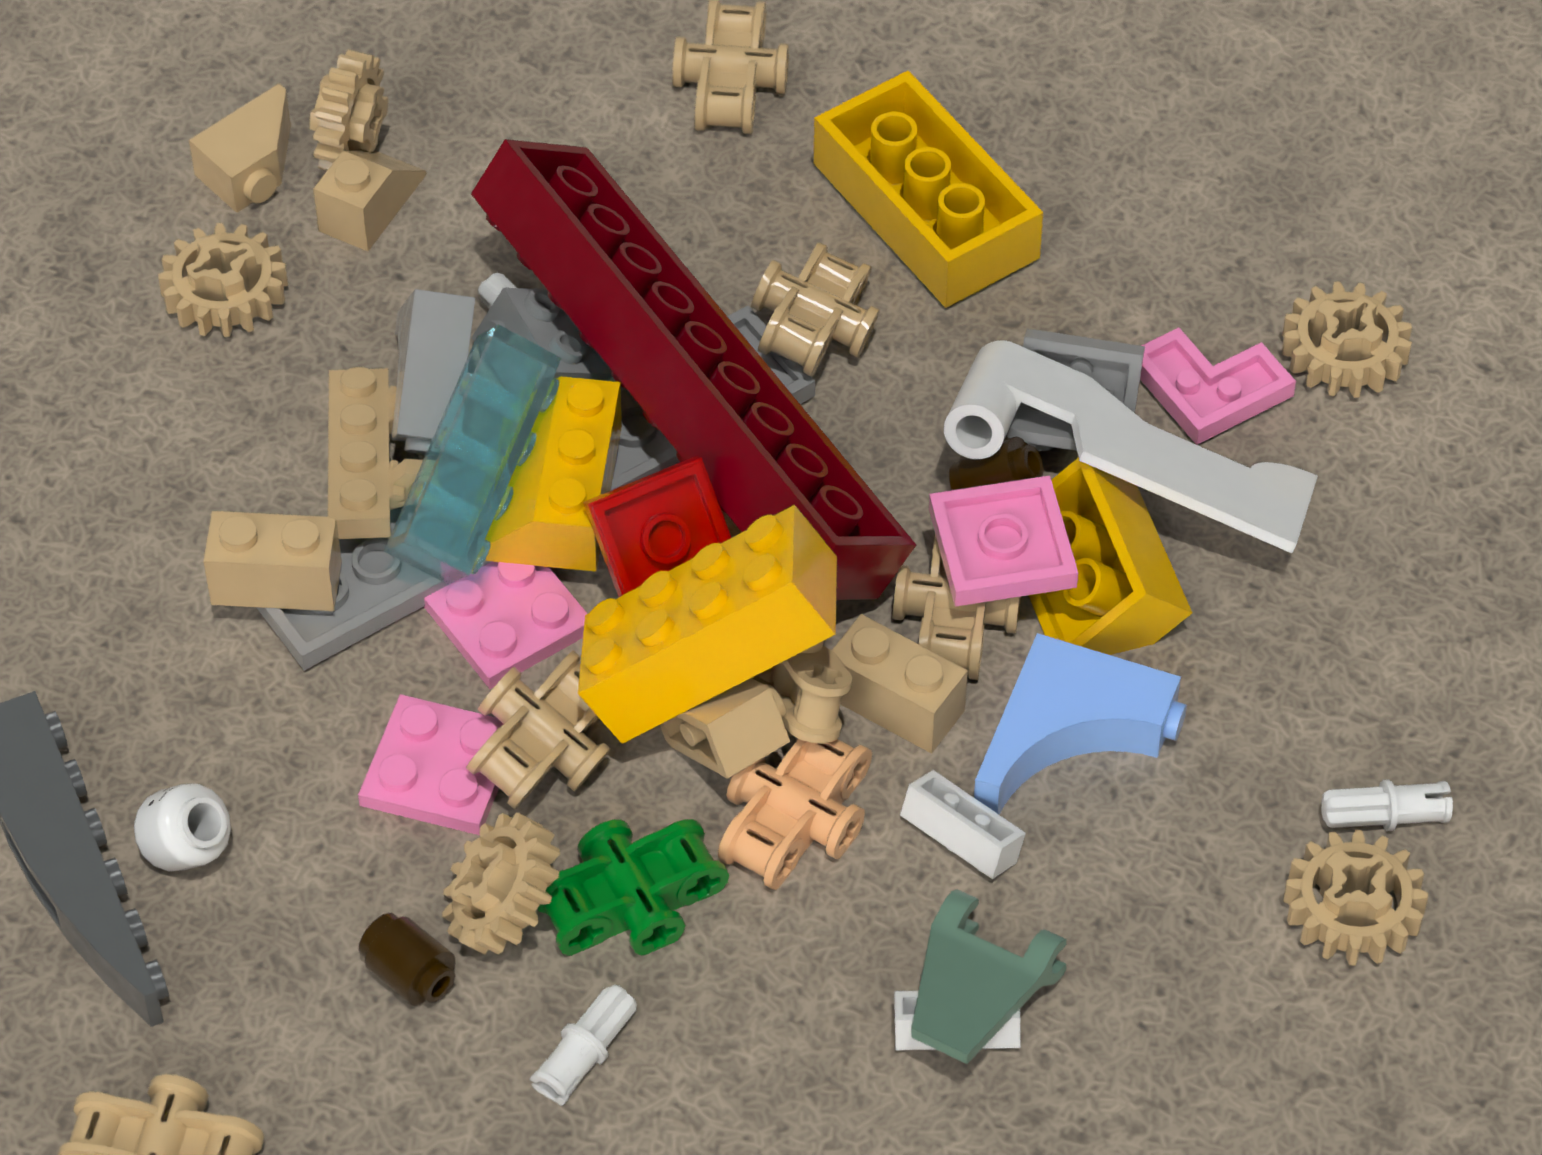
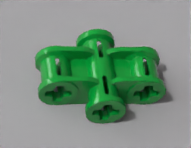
M621 819L602 822L584 834L577 847L583 863L559 871V877L551 882V885L545 891L552 897L550 904H539L537 908L539 912L548 914L558 933L555 941L562 954L567 956L575 955L627 930L631 932L629 943L634 952L639 955H647L675 943L684 933L686 925L680 913L674 910L683 906H689L719 893L728 883L730 876L725 865L718 860H714L703 842L705 833L700 823L694 819L680 820L631 843L633 833L628 823Z

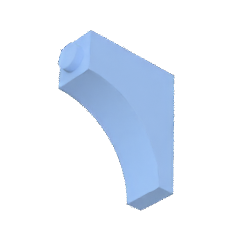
M1037 633L975 779L974 798L1000 815L1011 795L1025 781L1042 769L1061 760L1077 755L1105 751L1131 752L1158 758L1165 738L1176 741L1185 719L1187 705L1178 702L1181 677Z

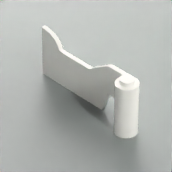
M1003 340L993 341L983 346L978 352L944 423L945 438L950 447L958 454L970 459H984L995 454L1000 449L1022 402L1071 424L1079 461L1293 553L1311 500L1317 475L1280 463L1261 462L1249 468L1148 424L1093 378L1015 343Z

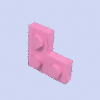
M1179 327L1142 345L1145 346L1140 380L1196 445L1294 396L1296 380L1262 342L1214 366Z

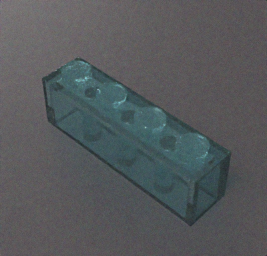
M499 324L476 337L384 552L446 584L453 583L478 572L490 550V542L485 540L491 523L493 519L498 520L504 514L512 499L514 489L508 483L516 465L521 466L526 461L534 447L537 435L531 429L539 411L544 412L549 407L557 393L559 380L554 378V375L562 359L561 357Z

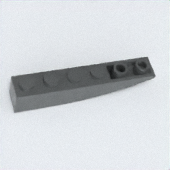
M35 691L1 702L0 824L12 853L34 894L64 937L102 981L151 1027L164 1023L159 1000L169 997V992L163 973L156 959L147 963L143 959L139 948L148 945L143 924L136 908L124 912L119 899L120 896L128 894L123 875L115 857L106 861L103 860L99 847L107 844L106 835L96 809L92 808L84 811L79 798L87 795V790L76 760L63 761L59 749L68 747L56 711L44 714Z

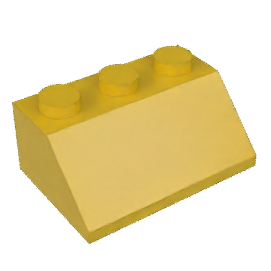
M560 376L502 408L474 550L475 560L597 572L600 547L583 502L611 491L622 429L620 382Z
M1079 457L1051 480L1077 566L1078 582L1077 588L1028 595L1045 636L1112 655L1155 644L1193 613L1137 485L1079 461Z

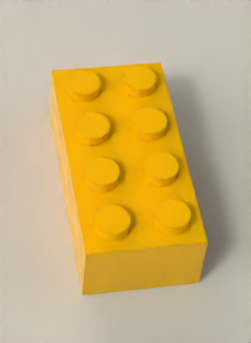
M909 70L814 117V165L945 308L1040 259L1043 211Z
M793 505L774 516L766 515L757 519L746 531L721 544L713 543L704 547L693 559L668 572L659 571L651 575L641 586L619 598H609L600 602L590 613L585 615L578 695L623 744L836 635L837 556L798 508Z

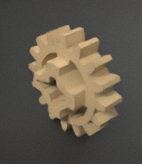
M348 49L346 55L340 54L338 56L337 68L331 67L329 74L325 75L320 82V92L315 108L310 114V130L315 131L313 140L318 141L314 158L319 159V169L327 171L343 150L371 153L378 144L379 131L388 111V97L383 96L384 88L380 87L384 70L379 69L380 59L374 57V55Z
M217 223L212 235H206L200 228H196L193 230L195 241L189 244L186 241L177 239L174 242L176 256L163 255L162 265L164 272L158 274L166 311L168 314L177 313L179 325L183 328L195 321L198 322L200 335L206 336L212 327L215 326L221 327L224 337H230L232 326L238 324L248 332L253 331L252 319L258 316L265 320H271L273 318L271 304H283L285 301L283 287L288 286L286 265L282 262L281 249L279 246L269 247L268 237L264 232L249 238L247 225L241 224L234 233H226L223 223Z
M1340 281L1334 282L1332 293L1325 294L1317 286L1311 288L1309 301L1297 297L1294 300L1292 314H1286L1282 334L1284 337L1282 354L1291 357L1290 371L1292 373L1307 371L1306 385L1310 388L1318 385L1321 381L1328 383V394L1331 396H1335L1340 387H1348L1354 398L1360 397L1363 385H1368L1377 393L1383 391L1385 377L1397 381L1400 378L1402 365H1407L1412 344L1410 342L1412 326L1411 323L1401 322L1404 310L1402 306L1385 307L1387 293L1381 291L1371 298L1365 295V284L1358 283L1353 292H1345Z
M517 812L513 818L504 813L499 814L495 828L484 823L480 827V838L473 842L466 841L463 845L466 858L463 863H453L450 870L457 876L443 892L444 896L452 899V902L442 912V918L451 922L447 930L448 934L459 939L460 943L482 954H486L488 950L496 954L503 953L507 940L518 945L522 939V929L529 925L536 927L538 924V916L535 911L539 904H550L552 897L545 891L551 885V882L559 877V871L550 867V864L560 855V849L551 845L554 834L543 828L541 824Z
M1355 830L1352 841L1343 843L1341 837L1335 831L1330 832L1326 849L1310 841L1306 844L1304 859L1294 858L1291 863L1289 879L1286 880L1283 902L1290 904L1287 916L1288 924H1304L1300 940L1304 945L1311 944L1318 939L1324 943L1323 958H1331L1338 949L1346 951L1349 965L1356 966L1359 954L1363 952H1368L1376 964L1382 963L1387 945L1392 950L1401 954L1406 949L1408 936H1418L1428 900V892L1421 890L1424 878L1422 869L1407 870L1410 853L1405 849L1391 855L1387 852L1388 838L1383 835L1374 845L1365 843L1362 830ZM1315 884L1320 887L1319 894L1323 896V901L1319 904L1316 902L1313 893ZM1392 890L1398 902L1396 911L1391 907L1393 897L1388 894Z

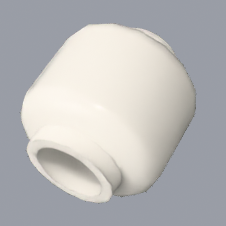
M195 783L166 788L147 797L137 811L134 831L135 840L142 855L153 866L166 871H182L204 866L218 858L228 844L231 825L229 812L223 800L212 789Z

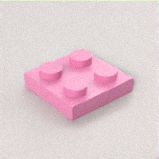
M1050 475L929 494V512L955 607L1077 588L1078 570Z
M492 561L424 598V608L489 689L494 688L511 668L515 667L520 672H523L582 639L585 615L588 614L549 567Z
M400 694L359 791V805L479 835L480 827L487 820L499 788L481 772L473 775L466 767L484 743L504 724L496 717L484 716L480 713Z

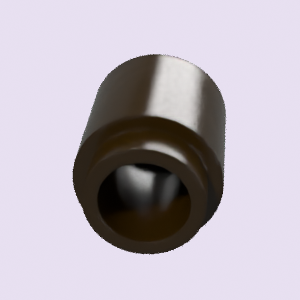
M1015 436L1004 440L1000 449L990 457L970 459L961 455L959 461L952 463L950 466L949 483L951 490L1043 477V463L1039 452L1034 446L1028 445L1022 438Z
M385 913L368 926L360 939L358 950L365 958L366 968L412 1006H420L425 1001L434 1003L440 1000L454 983L456 963L454 954L409 917H398L394 913Z

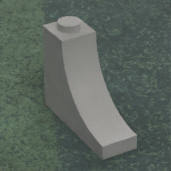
M415 289L397 313L395 335L398 336L399 349L398 375L391 440L405 441L404 451L440 456L442 447L451 448L458 442L475 297Z

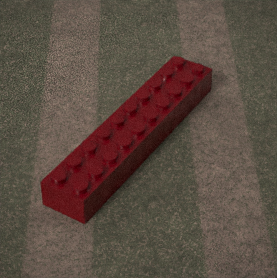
M505 139L471 192V195L485 211L488 223L501 232L517 251L516 256L520 263L533 271L546 287L549 299L557 307L564 310L578 327L581 339L588 346L595 349L610 367L613 379L616 382H620V386L627 389L643 408L645 419L652 426L660 430L675 448L678 460L682 462L694 456L702 457L721 510L728 514L741 532L746 531L757 519L766 515L774 516L795 505L837 556L836 600L878 599L917 544L587 147Z

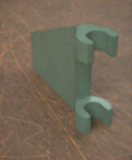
M955 889L946 897L931 924L911 1027V1036L917 1041L968 1064L1038 989L1043 986L1053 985L1061 979L1066 971V963L1055 958L1067 945V939L1043 929L1033 938L1024 957L1018 956L975 936V933L979 930V923L968 919V916L979 905V899Z

